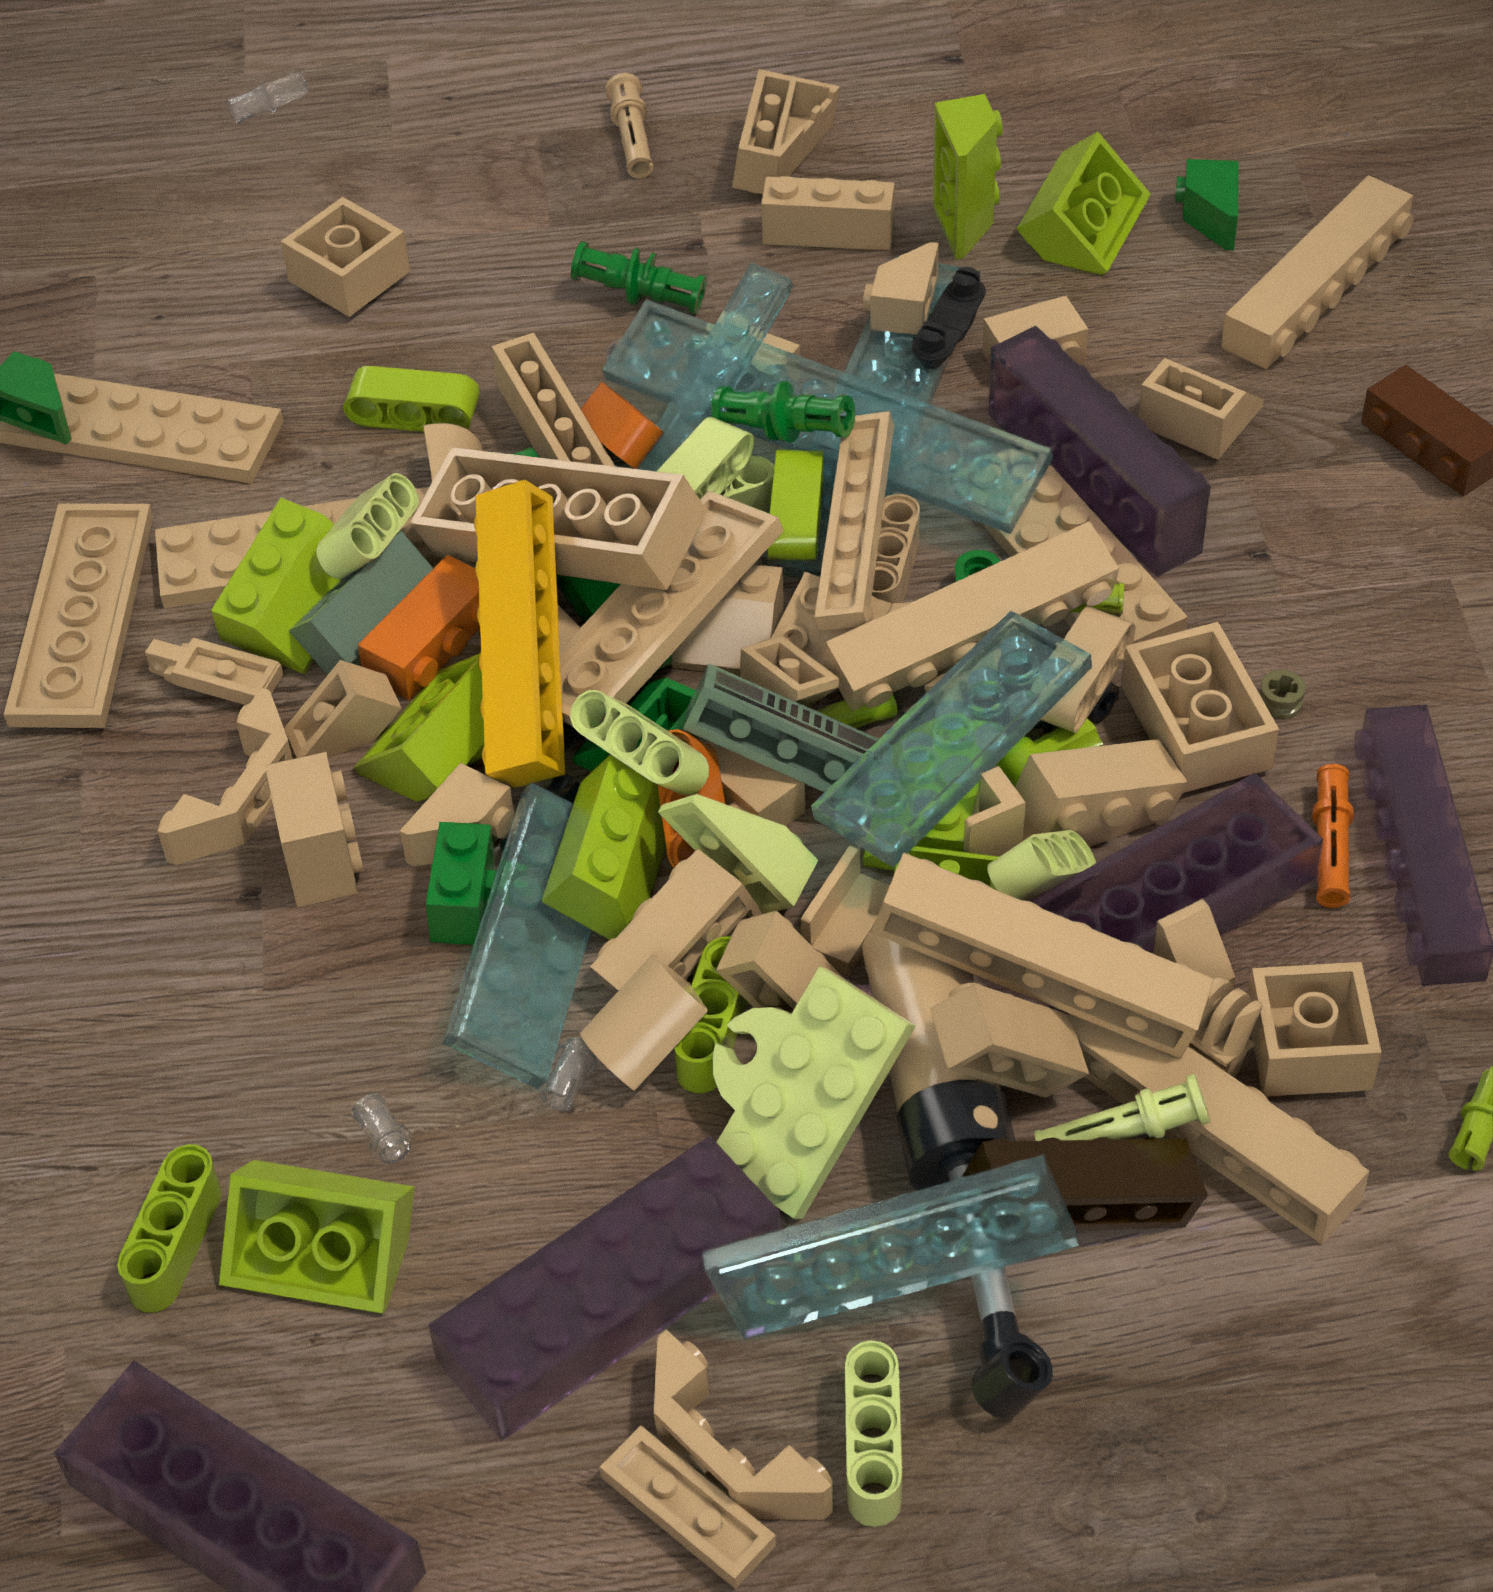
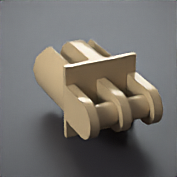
M1218 977L1213 980L1198 1031L1189 1047L1202 1056H1209L1216 1060L1226 1073L1235 1078L1247 1051L1255 1047L1256 1043L1249 1038L1263 1004L1257 1000L1250 1003V995L1239 988L1230 992L1232 983L1223 977Z

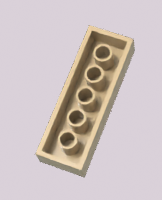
M451 447L412 517L410 524L436 557L444 558L448 554L458 560L476 563L478 561L477 534L474 529V518L476 516L475 495L521 480H527L553 497L556 574L667 590L707 509L682 474Z

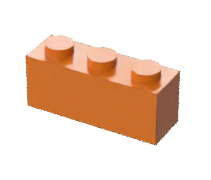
M447 554L358 644L361 666L386 674L394 693L410 701L422 687H426L436 677L437 672L452 656L461 653L467 641L480 629L477 619L479 581L475 568Z

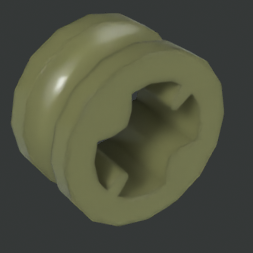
M1275 670L1263 677L1259 694L1273 718L1289 719L1298 715L1302 710L1306 685L1303 679L1294 672ZM1279 692L1287 693L1285 697L1277 696Z

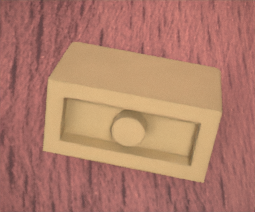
M999 766L981 773L979 813L965 820L963 852L1001 856L1023 841L1026 802Z
M853 846L847 848L801 918V935L817 951L822 953L838 972L848 976L863 955L862 944L874 926L890 886L860 873V849Z

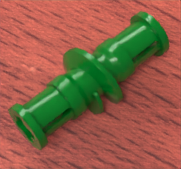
M581 241L576 248L570 272L571 279L579 281L582 277L603 283L606 287L612 289H624L626 301L629 305L638 304L643 295L658 302L664 303L666 301L688 307L689 312L693 314L699 312L707 286V276L699 274L695 278L674 272L672 268L656 267L657 253L652 252L647 261L642 263L640 261V249L637 247L634 248L631 259H628L625 255L615 252L610 254L589 248V243ZM587 262L606 267V269L588 265ZM671 286L691 291L692 293H687L684 291L671 288Z
M788 381L779 382L773 394L765 391H752L751 393L735 392L729 386H720L716 389L712 398L713 418L730 425L741 424L749 425L751 428L764 429V435L770 441L796 442L801 432L813 433L814 431L833 432L836 437L847 438L851 434L855 423V404L851 396L839 395L836 399L817 398L816 395L806 394L795 396L793 387ZM721 407L727 408V410H725L724 412H722L720 409ZM846 412L845 416H842L840 414Z

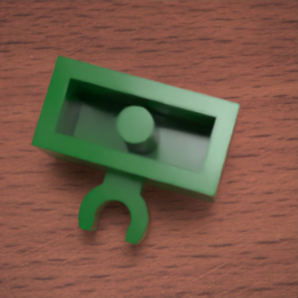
M439 822L425 904L430 942L482 945L489 900H495L497 904L505 908L522 907L521 889L507 888V886L512 884L525 885V869L520 865L509 864L494 870L495 862L491 825Z

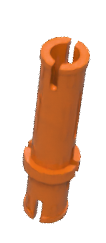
M1333 763L1323 765L1317 769V803L1312 808V820L1317 826L1318 889L1316 900L1324 907L1339 908L1345 906L1350 901L1349 826L1354 820V809L1349 803V770L1345 766ZM1331 804L1335 805V822H1331ZM1332 832H1335L1334 838H1331ZM1331 847L1335 848V867L1331 865Z

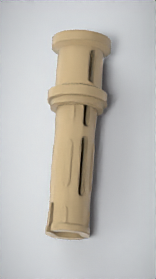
M620 73L608 80L605 87L606 96L612 103L610 108L611 120L620 129L628 174L633 178L641 179L649 176L654 169L643 123L647 116V108L644 101L640 98L642 85L639 78L630 73ZM621 85H624L625 94H626V95L623 96V97H622L621 89H620V86H621Z

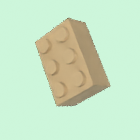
M1219 622L1125 646L1121 686L1149 739L1160 740L1188 781L1183 793L1273 769L1279 728Z

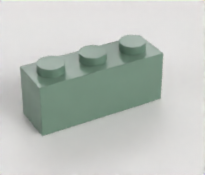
M399 531L380 556L341 579L289 632L326 674H329L340 660L359 666L361 661L358 644L433 568L405 534Z

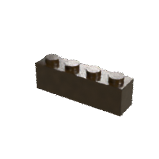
M1098 1137L1092 1140L1046 1138L1040 1141H1010L999 1138L982 1142L962 1174L981 1233L1185 1228L1208 1196L1186 1139L1145 1137L1142 1139L1112 1140L1108 1137Z

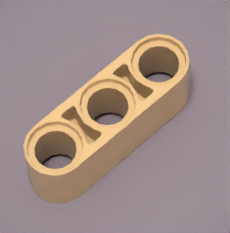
M893 494L886 496L884 499L872 597L891 604L903 603L919 547L920 506L911 496Z
M1089 606L1085 607L1035 682L1028 699L1027 714L1073 733L1078 732L1123 663L1125 646L1131 645L1134 639L1135 624Z

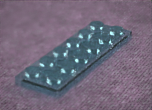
M1010 611L811 805L814 819L894 867L900 861L903 852L907 854L980 781L981 773L991 770L1092 668L1091 654L1017 613Z
M531 782L522 792L443 1044L539 1089L548 1081L591 929L541 902L573 803Z
M1044 1155L968 1177H960L953 1181L912 1193L901 1194L897 1197L856 1209L845 1210L841 1213L804 1224L789 1226L783 1230L748 1240L733 1242L727 1246L703 1252L704 1271L744 1339L1076 1247L1079 1246L1076 1227Z

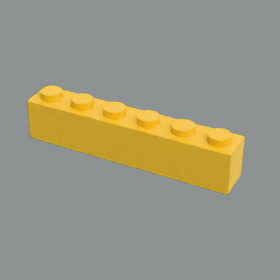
M521 480L475 495L476 516L474 518L478 552L475 570L479 581L477 619L481 635L479 667L482 672L483 691L480 710L484 720L482 759L486 775L514 788L565 775L553 497L527 480Z

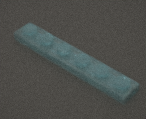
M753 262L750 263L657 424L665 434L638 469L657 472L707 417H712V398L716 389L720 386H729L733 390L736 389L794 288L790 278Z

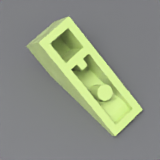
M699 794L663 804L658 811L695 851L698 848L743 883L762 914L794 907L818 862V859L803 845L801 839L786 826Z

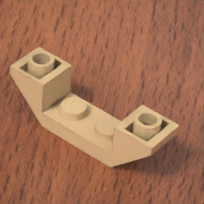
M261 687L250 704L244 705L238 714L236 728L239 732L244 754L250 757L247 761L246 769L237 782L224 792L220 805L218 806L183 794L172 811L166 812L162 817L157 832L167 863L179 865L246 844L272 807L273 802L265 765L293 758L288 738L270 690Z
M667 1329L657 1337L654 1420L657 1439L756 1519L825 1520L832 1514L833 1481L827 1470L815 1458L808 1456L804 1459L789 1445L761 1471L755 1474L753 1466L740 1451L735 1448L727 1451L714 1438V1432L710 1424L699 1412L694 1410L697 1405L709 1396L707 1360L691 1342L685 1341L681 1343Z

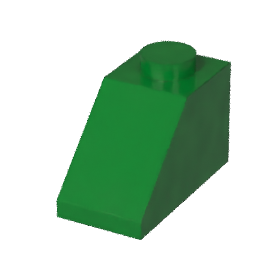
M1187 159L1185 176H1177L1175 202H1183V221L1223 249L1234 250L1238 221L1239 161Z
M14 351L0 365V421L67 445L72 437L52 365L40 358H33Z

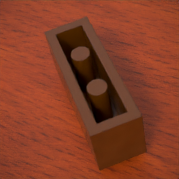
M1405 364L1367 389L1361 423L1369 428L1371 432L1379 435L1401 451L1407 458L1412 459L1433 474L1439 481L1464 497L1493 477V425Z

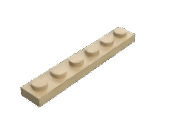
M890 411L855 416V423L851 434L847 438L841 437L814 616L819 631L855 628L868 623L894 431V423Z

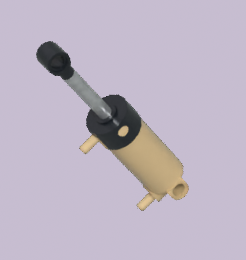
M870 931L862 944L872 996L875 1000L916 1025L889 1071L897 1108V1125L909 1182L921 1194L935 1198H954L985 1336V1342L979 1347L982 1365L975 1371L972 1377V1392L983 1410L992 1416L1001 1419L1013 1418L1050 1385L1053 1378V1366L1041 1346L1019 1331L997 1233H981L962 1174L982 1142L999 1138L1016 1141L1005 1094L1001 1092L999 1084L947 1068L930 1011L931 1007L947 999L949 993L954 988L967 983H975L973 974L878 936Z

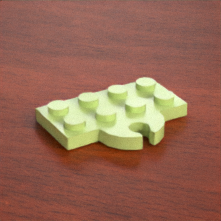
M820 966L792 1013L774 1007L752 1008L734 1017L727 1024L734 1033L751 1034L755 1038L757 1051L755 1057L749 1063L743 1065L738 1060L735 1050L725 1045L715 1044L713 1052V1077L720 1095L735 1111L710 1152L708 1159L793 1219H803L916 1027V1025L831 970Z

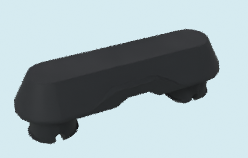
M972 267L957 269L956 274L952 277L953 281L945 288L934 307L933 313L928 321H925L912 343L913 354L921 365L927 369L939 368L951 354L956 344L964 339L985 297L986 289L980 281V273Z

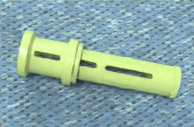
M1194 1073L1187 1075L1184 1083L1152 1092L1149 1088L1140 1090V1094H1136V1101L1041 1131L1039 1129L1034 1131L1036 1141L1046 1138L1092 1140L1098 1137L1121 1140L1146 1133L1149 1138L1155 1137L1159 1139L1165 1136V1130L1197 1120L1204 1125L1210 1123L1211 1120Z

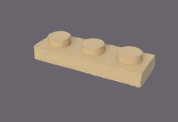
M641 1425L600 1466L601 1478L734 1589L776 1547V1535Z

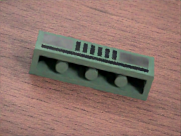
M709 663L687 708L683 730L868 812L871 811L892 771L893 745Z

